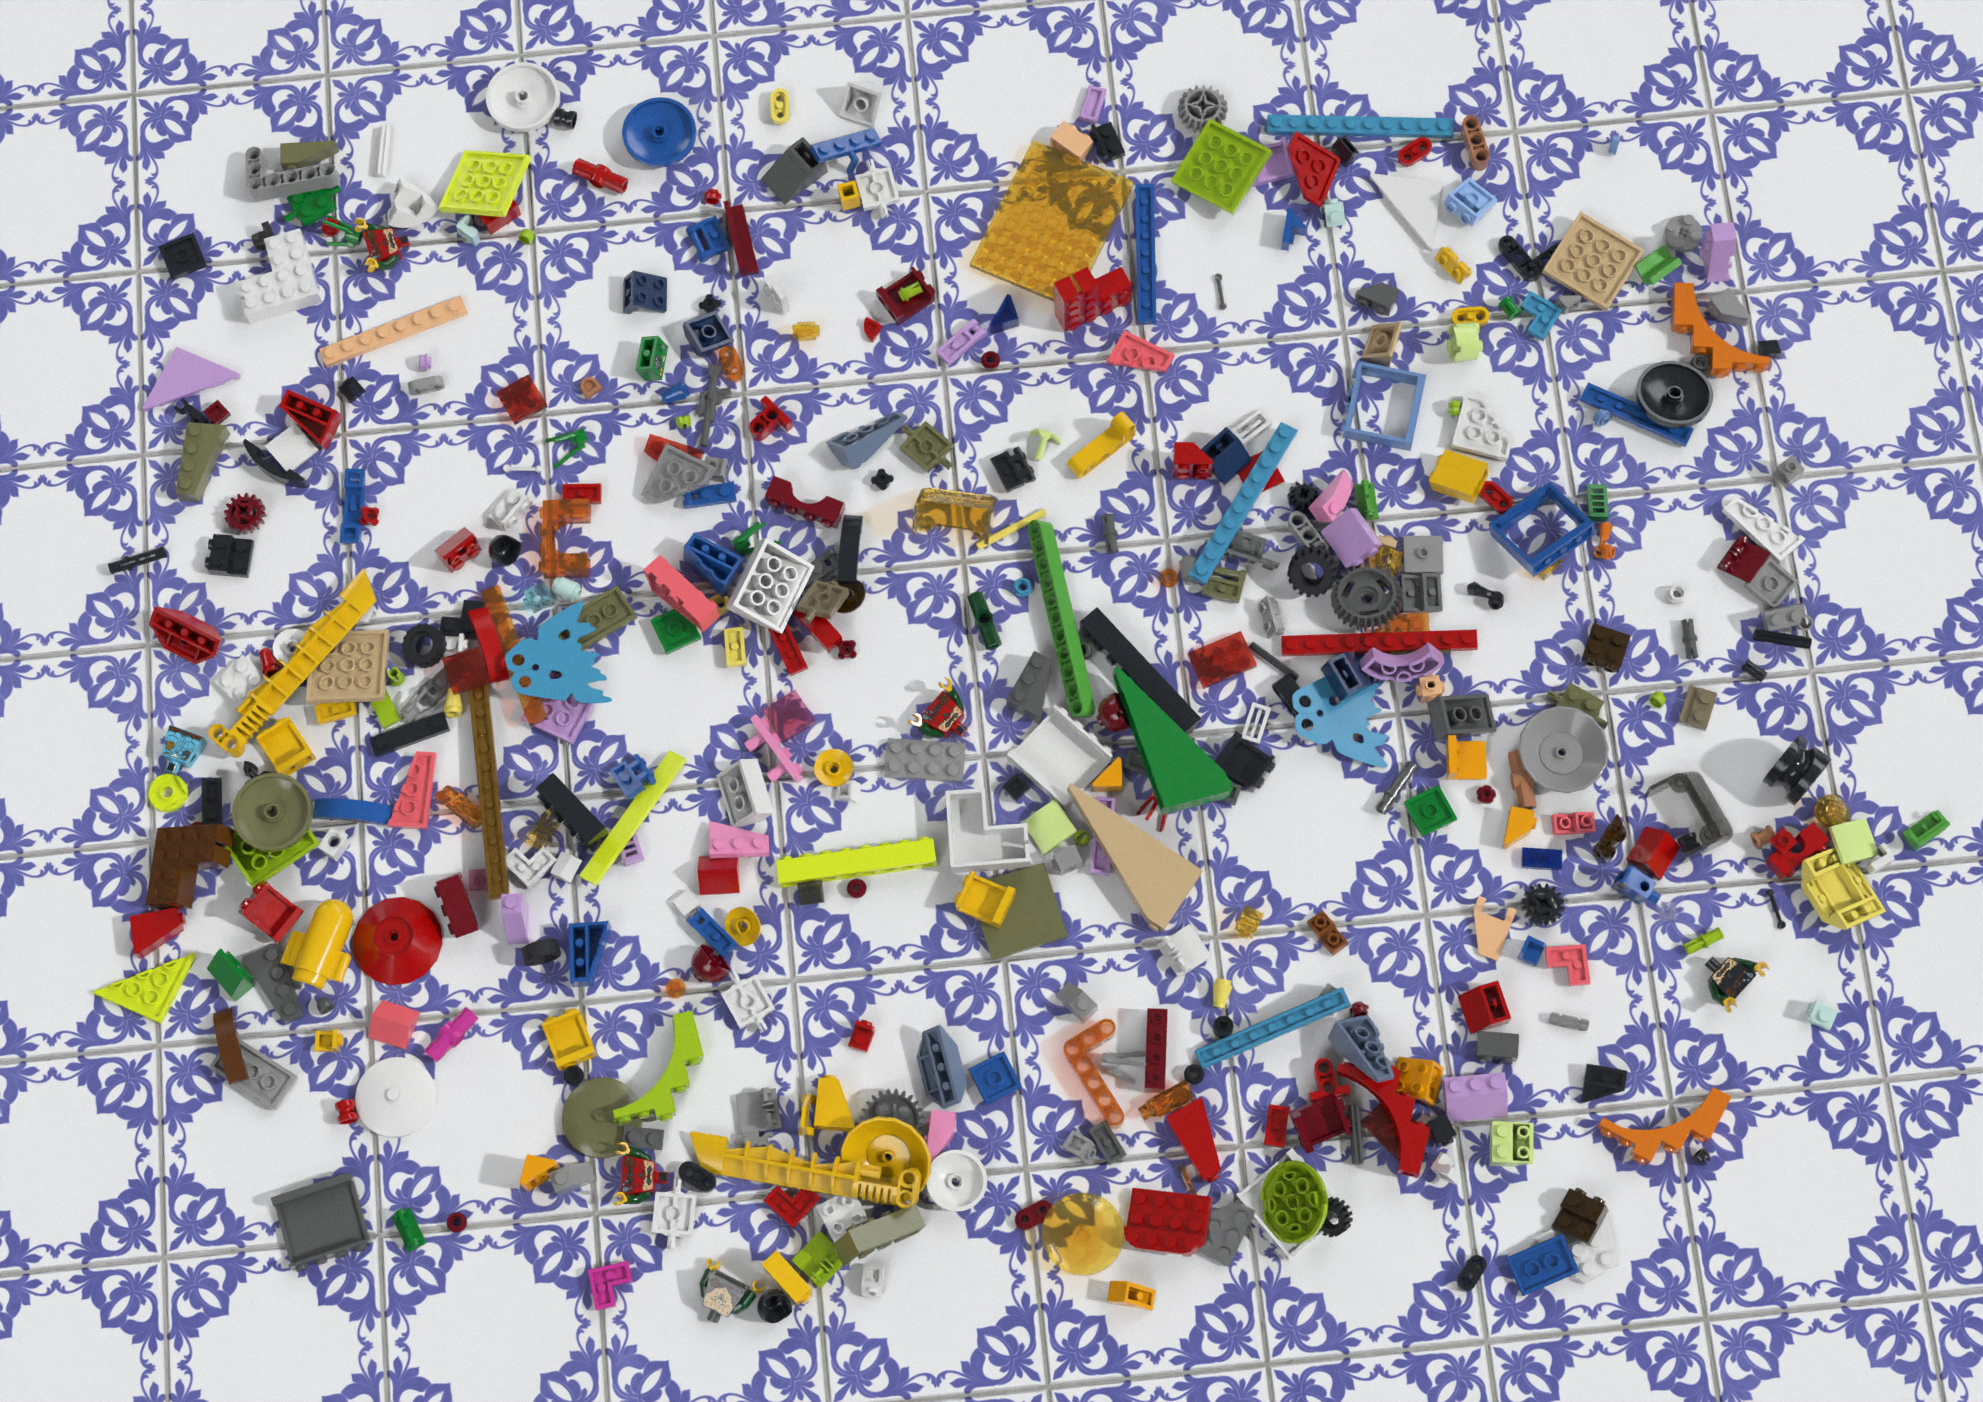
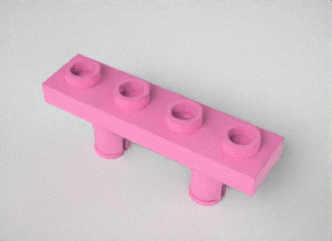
M757 714L751 717L750 720L758 729V733L744 742L745 746L752 752L764 742L768 743L780 759V763L766 773L769 779L774 783L785 773H790L798 783L805 779L801 774L803 772L801 766L797 762L794 764L790 759L792 757L790 751L786 747L782 748L779 744L781 742L779 736L775 732L771 733L768 729L770 726L768 721L764 717L760 718Z

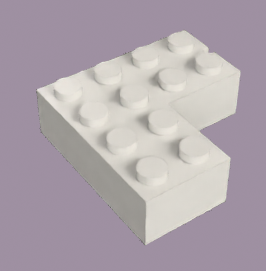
M300 228L264 239L272 272L236 282L242 299L243 309L250 324L323 303L305 237Z
M985 788L945 791L951 873L1030 867L1027 823L988 826Z

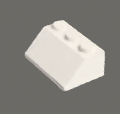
M739 759L716 775L732 827L741 828L757 823L774 813L757 759Z

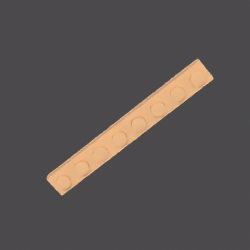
M458 296L319 350L328 368L468 315L461 296Z

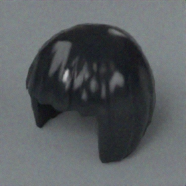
M497 535L489 543V556L497 565L507 567L517 560L521 553L522 545L511 536Z
M769 1289L759 1298L757 1311L763 1322L778 1323L792 1313V1305L787 1295L781 1290Z

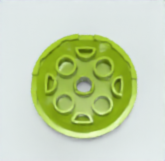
M1297 1160L1281 1162L1272 1168L1263 1182L1260 1193V1200L1263 1203V1212L1261 1214L1265 1225L1277 1239L1285 1243L1297 1244L1308 1241L1319 1232L1327 1215L1328 1195L1321 1176L1313 1167Z

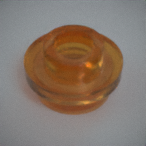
M1164 569L1159 574V582L1164 587H1173L1178 582V574L1173 569ZM1170 576L1172 580L1166 581L1165 577Z

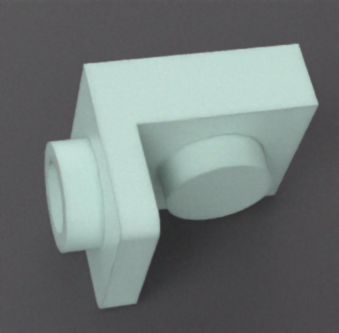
M466 214L465 217L459 219L456 228L459 235L476 247L480 242L479 232L472 226L474 223L472 216Z
M1817 999L1814 1004H1809L1806 1010V1014H1808L1806 1021L1829 1031L1838 1011L1820 1004L1821 1000Z

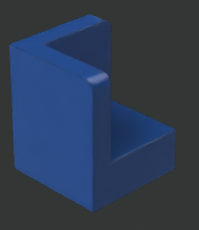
M1528 935L1517 958L1536 967L1546 943Z

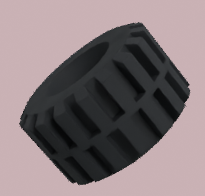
M1310 545L1309 548L1304 546L1301 550L1298 549L1291 558L1287 577H1289V583L1293 584L1292 588L1295 591L1298 589V594L1300 595L1306 593V597H1311V595L1319 597L1320 593L1324 595L1327 590H1330L1335 582L1338 564L1337 561H1334L1335 556L1333 554L1330 555L1328 549L1324 551L1322 549L1323 546L1319 545L1318 548H1315V545ZM1309 562L1316 563L1321 566L1324 575L1319 579H1309L1303 574L1301 567Z

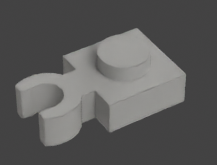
M759 1131L740 1134V1148H745L747 1141L751 1142L750 1147L769 1146V1144L775 1147V1143H767V1138L773 1137L774 1133L767 1132L762 1137H760Z

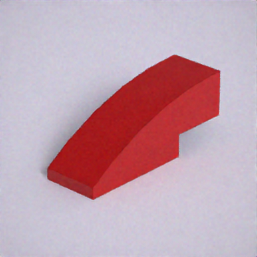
M797 609L792 612L810 635L828 653L843 641L841 634L826 618L816 616L810 624H806L803 619L807 613L799 612Z

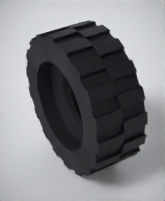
M420 623L411 627L406 632L407 634L403 637L402 653L410 663L420 668L433 667L443 659L447 642L445 635L432 625ZM422 637H429L432 640V648L427 654L420 655L416 650V645Z

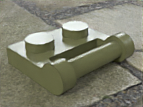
M1217 566L1213 573L1239 579L1238 582L1211 576L1206 586L1203 585L1201 595L1239 604L1247 571H1236Z

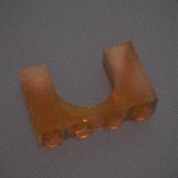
M589 499L543 500V507L539 508V515L542 518V525H539V535L542 536V543H539V554H542V561H539L538 564L539 572H542L544 579L590 577L591 559L588 553H562L553 547L554 535L561 527L568 524L591 523V504Z

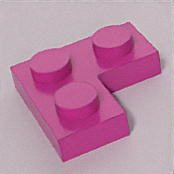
M629 1261L588 1270L595 1310L600 1311L617 1307L613 1286L633 1282Z

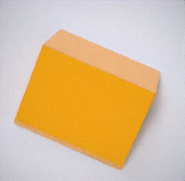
M527 1154L520 1184L529 1192L549 1180L550 1176L548 1173L561 1167L555 1160Z

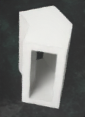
M561 851L550 873L555 878L571 883L582 860Z

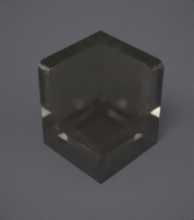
M268 221L261 223L263 231L251 235L257 252L266 249L265 238L275 236Z

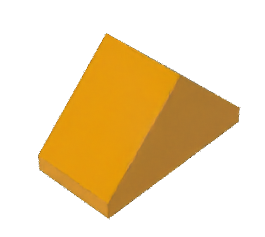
M1120 757L1092 783V791H1122V762Z

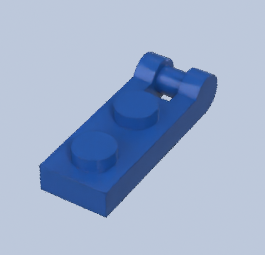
M734 482L707 485L682 495L684 496L683 508L685 509L737 502ZM697 495L698 499L692 500V496Z
M702 907L696 909V913L686 919V922L723 958L738 946V943ZM703 918L705 921L699 925L697 922Z

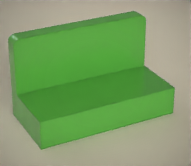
M1661 245L1636 263L1635 268L1644 284L1654 285L1679 267L1682 262L1679 257H1671L1666 246Z

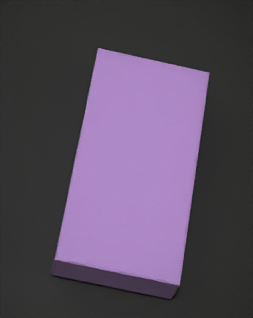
M1092 85L1088 86L1079 120L1097 124L1107 89Z

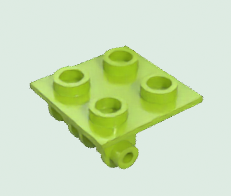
M821 1231L791 1260L820 1289L843 1266L833 1246L834 1243Z

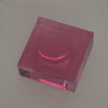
M486 869L469 870L470 891L488 890Z

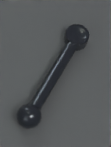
M1768 889L1766 895L1770 897L1778 920L1777 927L1783 929L1786 923L1782 921L1773 897L1774 891Z

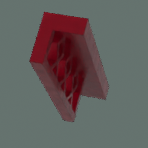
M729 200L723 201L740 275L745 277L758 274L759 270L743 204L730 207Z

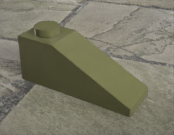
M336 140L280 143V164L283 171L313 166L338 153L339 147Z

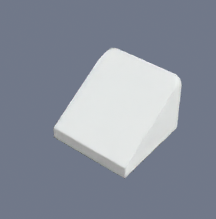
M848 780L845 784L836 787L835 800L859 802L861 784L854 780Z

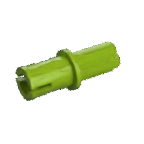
M1717 927L1704 935L1699 934V937L1685 943L1684 949L1687 954H1692L1703 948L1707 949L1709 945L1724 939L1723 933Z

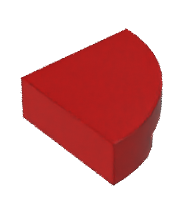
M866 317L864 320V332L866 337L871 342H874L883 326Z

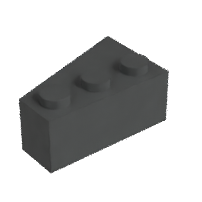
M1034 651L1006 700L1008 708L1039 724L1042 722L1052 667L1050 658Z

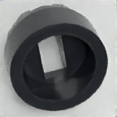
M1703 1147L1695 1153L1692 1159L1697 1164L1704 1166L1707 1165L1705 1160L1710 1161V1154Z

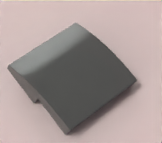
M1421 573L1420 575L1400 574L1398 576L1403 596L1401 613H1433L1443 611L1440 574Z

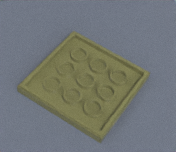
M1044 863L988 879L1006 888L1010 886L1016 889V895L1000 929L979 920L992 961L1068 938Z

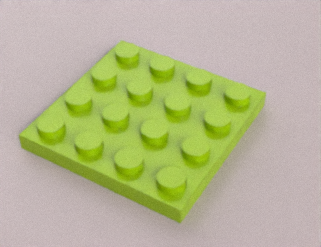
M1209 118L1171 179V182L1234 215L1273 152L1271 149Z

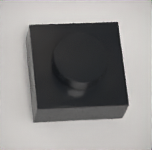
M1016 773L1002 786V789L1017 802L1030 790V787Z

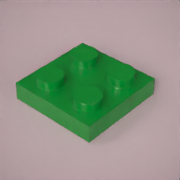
M675 609L650 620L666 655L702 639L697 627Z
M1439 785L1403 803L1422 838L1456 822L1458 819Z

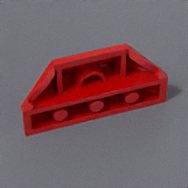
M154 607L149 626L154 630L163 648L194 664L217 656L222 638L215 627L181 610Z

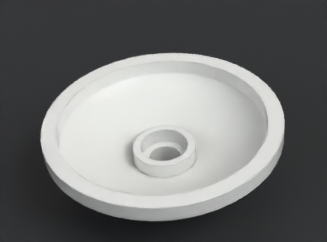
M950 1150L937 1156L931 1163V1174L926 1187L932 1200L941 1208L954 1212L965 1211L975 1206L984 1196L987 1188V1174L981 1161L973 1154L963 1150ZM952 1179H957L959 1181V1185L954 1186L952 1184Z

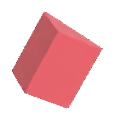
M382 1000L371 1015L369 1038L407 1050L421 1012Z

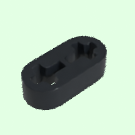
M1474 1255L1468 1260L1457 1278V1287L1461 1291L1469 1292L1475 1287L1487 1266L1484 1257ZM1480 1260L1482 1269L1477 1268L1475 1273L1471 1270L1474 1267L1472 1261ZM1470 1274L1472 1277L1469 1282L1472 1285L1463 1287L1461 1278L1466 1279Z

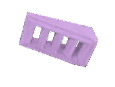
M636 832L632 836L633 840L629 841L625 846L635 844V847L627 850L623 849L621 852L625 866L645 860ZM634 851H637V852H638V853L633 854V855H630V856H628V857H627V855H626V854L631 853V852H634Z

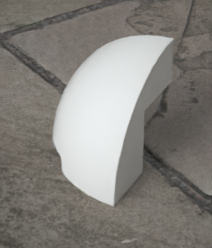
M399 178L391 196L393 202L388 210V225L397 228L418 226L429 220L437 212L438 206L420 188Z

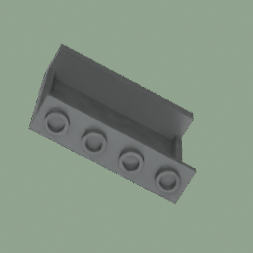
M349 1172L271 1197L272 1205L277 1211L290 1261L288 1266L290 1269L296 1270V1272L304 1271L312 1264H325L328 1262L327 1259L333 1257L335 1259L346 1257L348 1252L354 1250L355 1252L364 1251L367 1249V1246L372 1245L354 1177Z

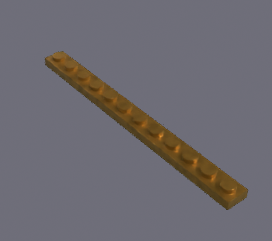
M485 675L467 678L488 895L490 900L501 899V894H510L489 683L488 677Z

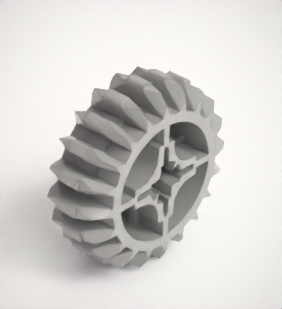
M1196 85L1195 90L1189 88L1188 93L1184 92L1183 97L1179 99L1178 117L1182 118L1181 123L1186 124L1187 129L1193 127V132H1196L1198 129L1201 133L1209 120L1207 117L1223 124V120L1226 119V113L1228 112L1226 107L1227 101L1224 100L1223 94L1219 95L1218 89L1213 91L1212 86L1206 89L1205 85L1199 89ZM1202 104L1204 105V112H1203V114H1202V110H1201V109H1202Z

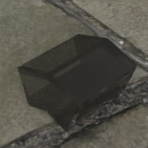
M822 880L797 883L800 906L825 902Z

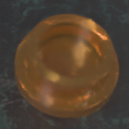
M672 979L667 983L666 993L669 997L678 999L685 994L686 986L682 980Z

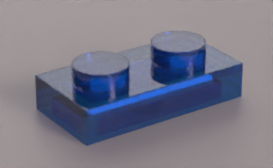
M1522 847L1521 869L1561 871L1562 850Z

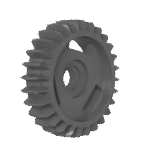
M1369 563L1364 568L1361 564L1358 569L1352 566L1351 572L1345 569V575L1340 574L1339 579H1335V585L1332 586L1331 606L1333 607L1334 614H1337L1338 619H1342L1343 625L1349 622V628L1355 625L1357 631L1360 627H1363L1365 632L1368 627H1371L1372 631H1374L1375 626L1382 629L1383 623L1388 626L1389 620L1394 621L1395 616H1398L1399 610L1402 607L1403 596L1400 582L1396 581L1395 575L1391 576L1390 570L1385 573L1384 567L1379 570L1376 564L1374 568H1370ZM1377 582L1383 584L1389 590V593L1386 594ZM1354 584L1348 597H1343L1342 595L1346 588ZM1369 596L1372 598V601L1370 603H1363L1361 599ZM1375 612H1378V613L1373 614V615H1361V614H1364V613H1375Z

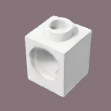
M330 828L317 847L322 853L337 862L351 843L344 831L341 829L336 831ZM334 840H339L337 846L331 847V843Z

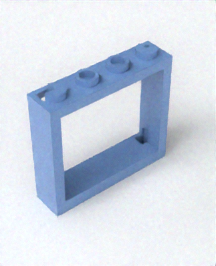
M1359 361L1358 368H1354L1352 373V379H1355L1354 385L1350 384L1348 396H1351V401L1346 402L1344 413L1348 414L1347 420H1342L1341 430L1344 431L1343 438L1411 451L1426 374ZM1362 375L1416 386L1405 439L1351 428Z

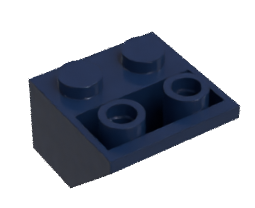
M1227 427L1201 449L1213 460L1212 474L1224 485L1252 462V458L1240 439Z
M1353 651L1342 653L1328 660L1320 668L1340 702L1373 685L1368 675L1361 670L1360 662Z

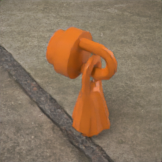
M1608 521L1599 524L1600 545L1596 546L1593 550L1595 557L1603 558L1604 560L1614 558L1616 553L1615 547L1606 544L1613 528Z

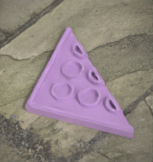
M176 347L142 409L146 412L150 411L149 409L164 406L182 397H189L200 393L202 390L226 384L225 382L233 379H240L241 375Z

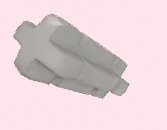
M1551 1012L1549 1017L1550 1024H1560V1026L1573 1029L1579 1028L1581 1031H1587L1589 1027V1020L1581 1018V1020H1578L1577 1017L1564 1014L1560 1016L1559 1013Z

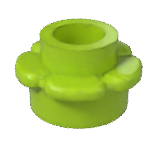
M1453 399V402H1449L1448 413H1451V417L1459 416L1461 401Z

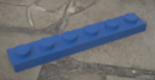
M1589 382L1580 398V401L1599 410H1608L1610 415L1686 447L1694 430L1692 427L1670 428L1660 425L1648 418L1637 403Z

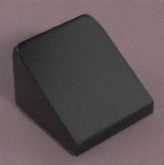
M1777 340L1757 342L1759 356H1767L1770 359L1780 357L1781 349Z

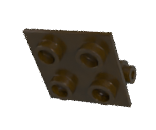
M1618 814L1608 825L1593 849L1592 855L1598 859L1601 856L1604 864H1607L1614 857L1618 845L1626 838L1627 832Z

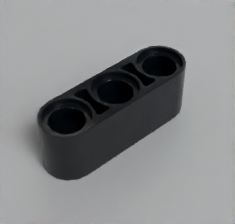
M1286 674L1271 686L1295 718L1299 713L1293 708L1292 696L1300 687L1291 675ZM1307 696L1300 697L1299 703L1302 707H1309L1311 705V701ZM1304 719L1301 724L1302 728L1306 729L1313 722L1309 719Z

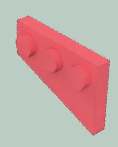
M1124 330L1107 359V364L1166 373L1175 354Z

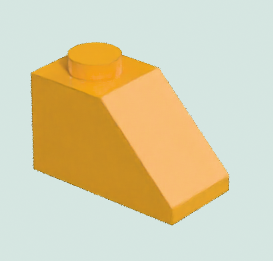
M1511 806L1502 849H1507L1528 836L1531 829H1535L1537 818L1534 817V810Z
M1110 1281L1107 1301L1121 1306L1153 1310L1156 1290L1129 1281Z

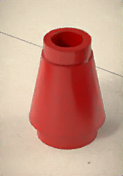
M269 648L259 651L262 673L270 678L280 670L281 665Z

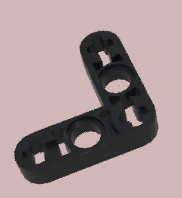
M1509 235L1503 236L1500 239L1498 249L1525 281L1533 282L1544 275L1542 271L1545 266L1540 263V260L1544 258L1550 260L1560 243L1554 244L1533 260L1519 243ZM1504 242L1506 244L1510 243V248L1508 246L1504 247ZM1521 255L1524 261L1518 263L1514 260V256ZM1528 270H1529V271H1532V270H1533V271H1534V274H1533V275H1532V274H1529V275H1528V274H1527V271H1528Z

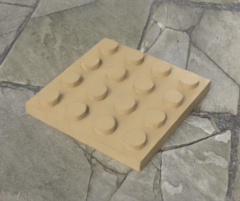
M1580 211L1542 273L1607 312L1645 250Z
M389 629L349 631L308 676L307 704L385 701L390 640Z

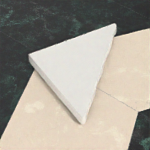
M1370 173L1371 181L1378 186L1385 198L1393 204L1395 210L1408 222L1415 234L1427 245V248L1432 251L1442 183Z

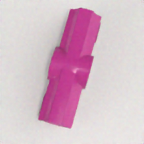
M465 1007L452 1021L447 1022L441 1027L438 1036L424 1051L437 1063L451 1048L456 1047L464 1039L465 1033L479 1018L470 1009Z

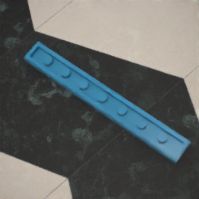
M1341 987L1195 1050L1201 1068L1204 1070L1346 1009L1351 1004L1344 988Z

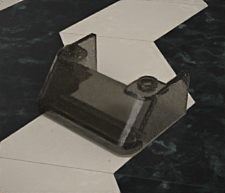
M1696 771L1676 773L1649 786L1644 795L1646 799L1669 787L1676 793L1687 792L1705 823V826L1699 832V837L1703 844L1686 852L1681 860L1683 864L1727 843L1732 838L1733 829L1700 773Z

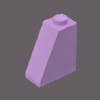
M522 893L501 894V914L508 944H528L529 905Z

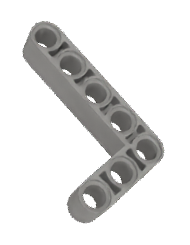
M251 147L245 153L247 188L252 197L257 201L337 186L341 180L335 165L332 163H323L268 174L267 161L259 147Z

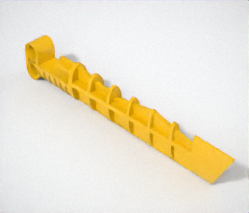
M364 568L338 595L344 602L331 612L324 610L323 612L326 615L308 628L299 645L297 643L293 644L296 650L286 664L279 659L278 662L284 667L270 678L264 675L262 678L266 681L253 691L247 693L249 696L236 709L242 717L230 731L221 724H214L210 727L208 731L209 737L228 755L238 758L244 754L245 745L248 743L247 740L250 737H254L252 734L258 732L257 729L264 726L263 722H267V718L275 714L282 704L377 601Z
M694 1131L690 1132L700 1166L712 1174L858 1199L860 1196L863 1200H866V1198H869L870 1201L877 1199L878 1203L883 1200L885 1204L891 1202L892 1205L901 1208H909L915 1205L919 1199L921 1173L916 1168L902 1171L897 1185L862 1179V1176L880 1179L882 1174V1167L863 1164L862 1160L840 1163V1156H836L834 1163L818 1164L817 1152L813 1153L811 1162L796 1157L794 1148L791 1149L789 1154L770 1144L765 1147H750L751 1142L747 1141L745 1148L727 1149L728 1137ZM907 1173H911L914 1176L913 1183L907 1181ZM905 1193L910 1195V1203L904 1201L903 1196Z

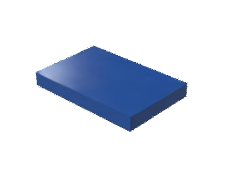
M1563 1234L1506 1257V1261L1522 1296L1580 1272Z

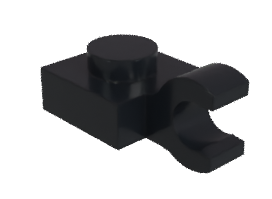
M181 399L184 404L183 408L174 406L178 414H188L187 418L191 423H208L205 416L192 405H189L185 399Z

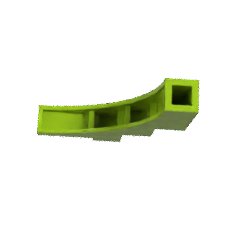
M692 1010L672 1016L674 1048L670 1062L660 1080L640 1099L625 1107L613 1110L614 1123H628L632 1118L636 1117L645 1119L653 1113L655 1121L667 1122L676 1115L672 1092L681 1094L690 1087L685 1065H689V1067L699 1065L700 1061H703L704 1058Z

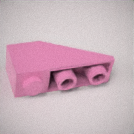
M931 1110V1115H927L926 1127H929V1135H925L924 1140L931 1155V1163L937 1156L943 1153L954 1137L956 1112Z

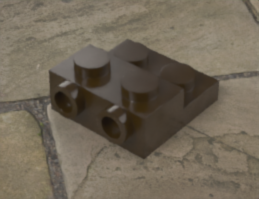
M1593 623L1581 661H1584L1589 666L1602 667L1610 673H1618L1631 635Z
M1569 1188L1560 1204L1561 1210L1553 1222L1552 1228L1590 1246L1609 1210L1603 1199L1594 1196L1592 1199L1586 1196L1587 1193L1580 1188L1575 1190Z

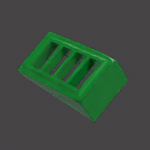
M1587 484V517L1592 522H1605L1609 518L1607 484ZM1592 490H1602V493H1592ZM1592 497H1602V499H1592ZM1593 503H1602V506H1593ZM1593 510H1603V512H1593Z

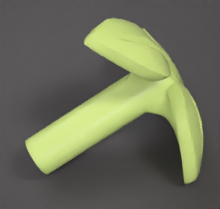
M1033 429L1030 431L1029 436H1041L1034 459L1042 460L1048 439H1054L1059 445L1061 444L1060 438L1052 432L1043 429Z

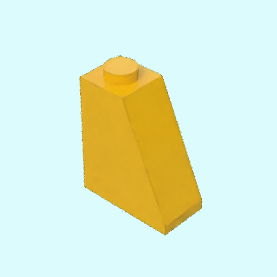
M824 1075V1078L818 1079L814 1127L820 1130L850 1132L855 1127L840 1081L836 1079V1076Z
M777 1250L761 1264L764 1270L797 1305L801 1303L804 1305L811 1299L813 1290Z

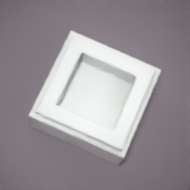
M688 889L672 901L684 917L700 906V903Z

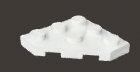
M1465 393L1451 448L1507 461L1512 445L1509 435L1507 436L1495 414L1491 412L1484 398Z

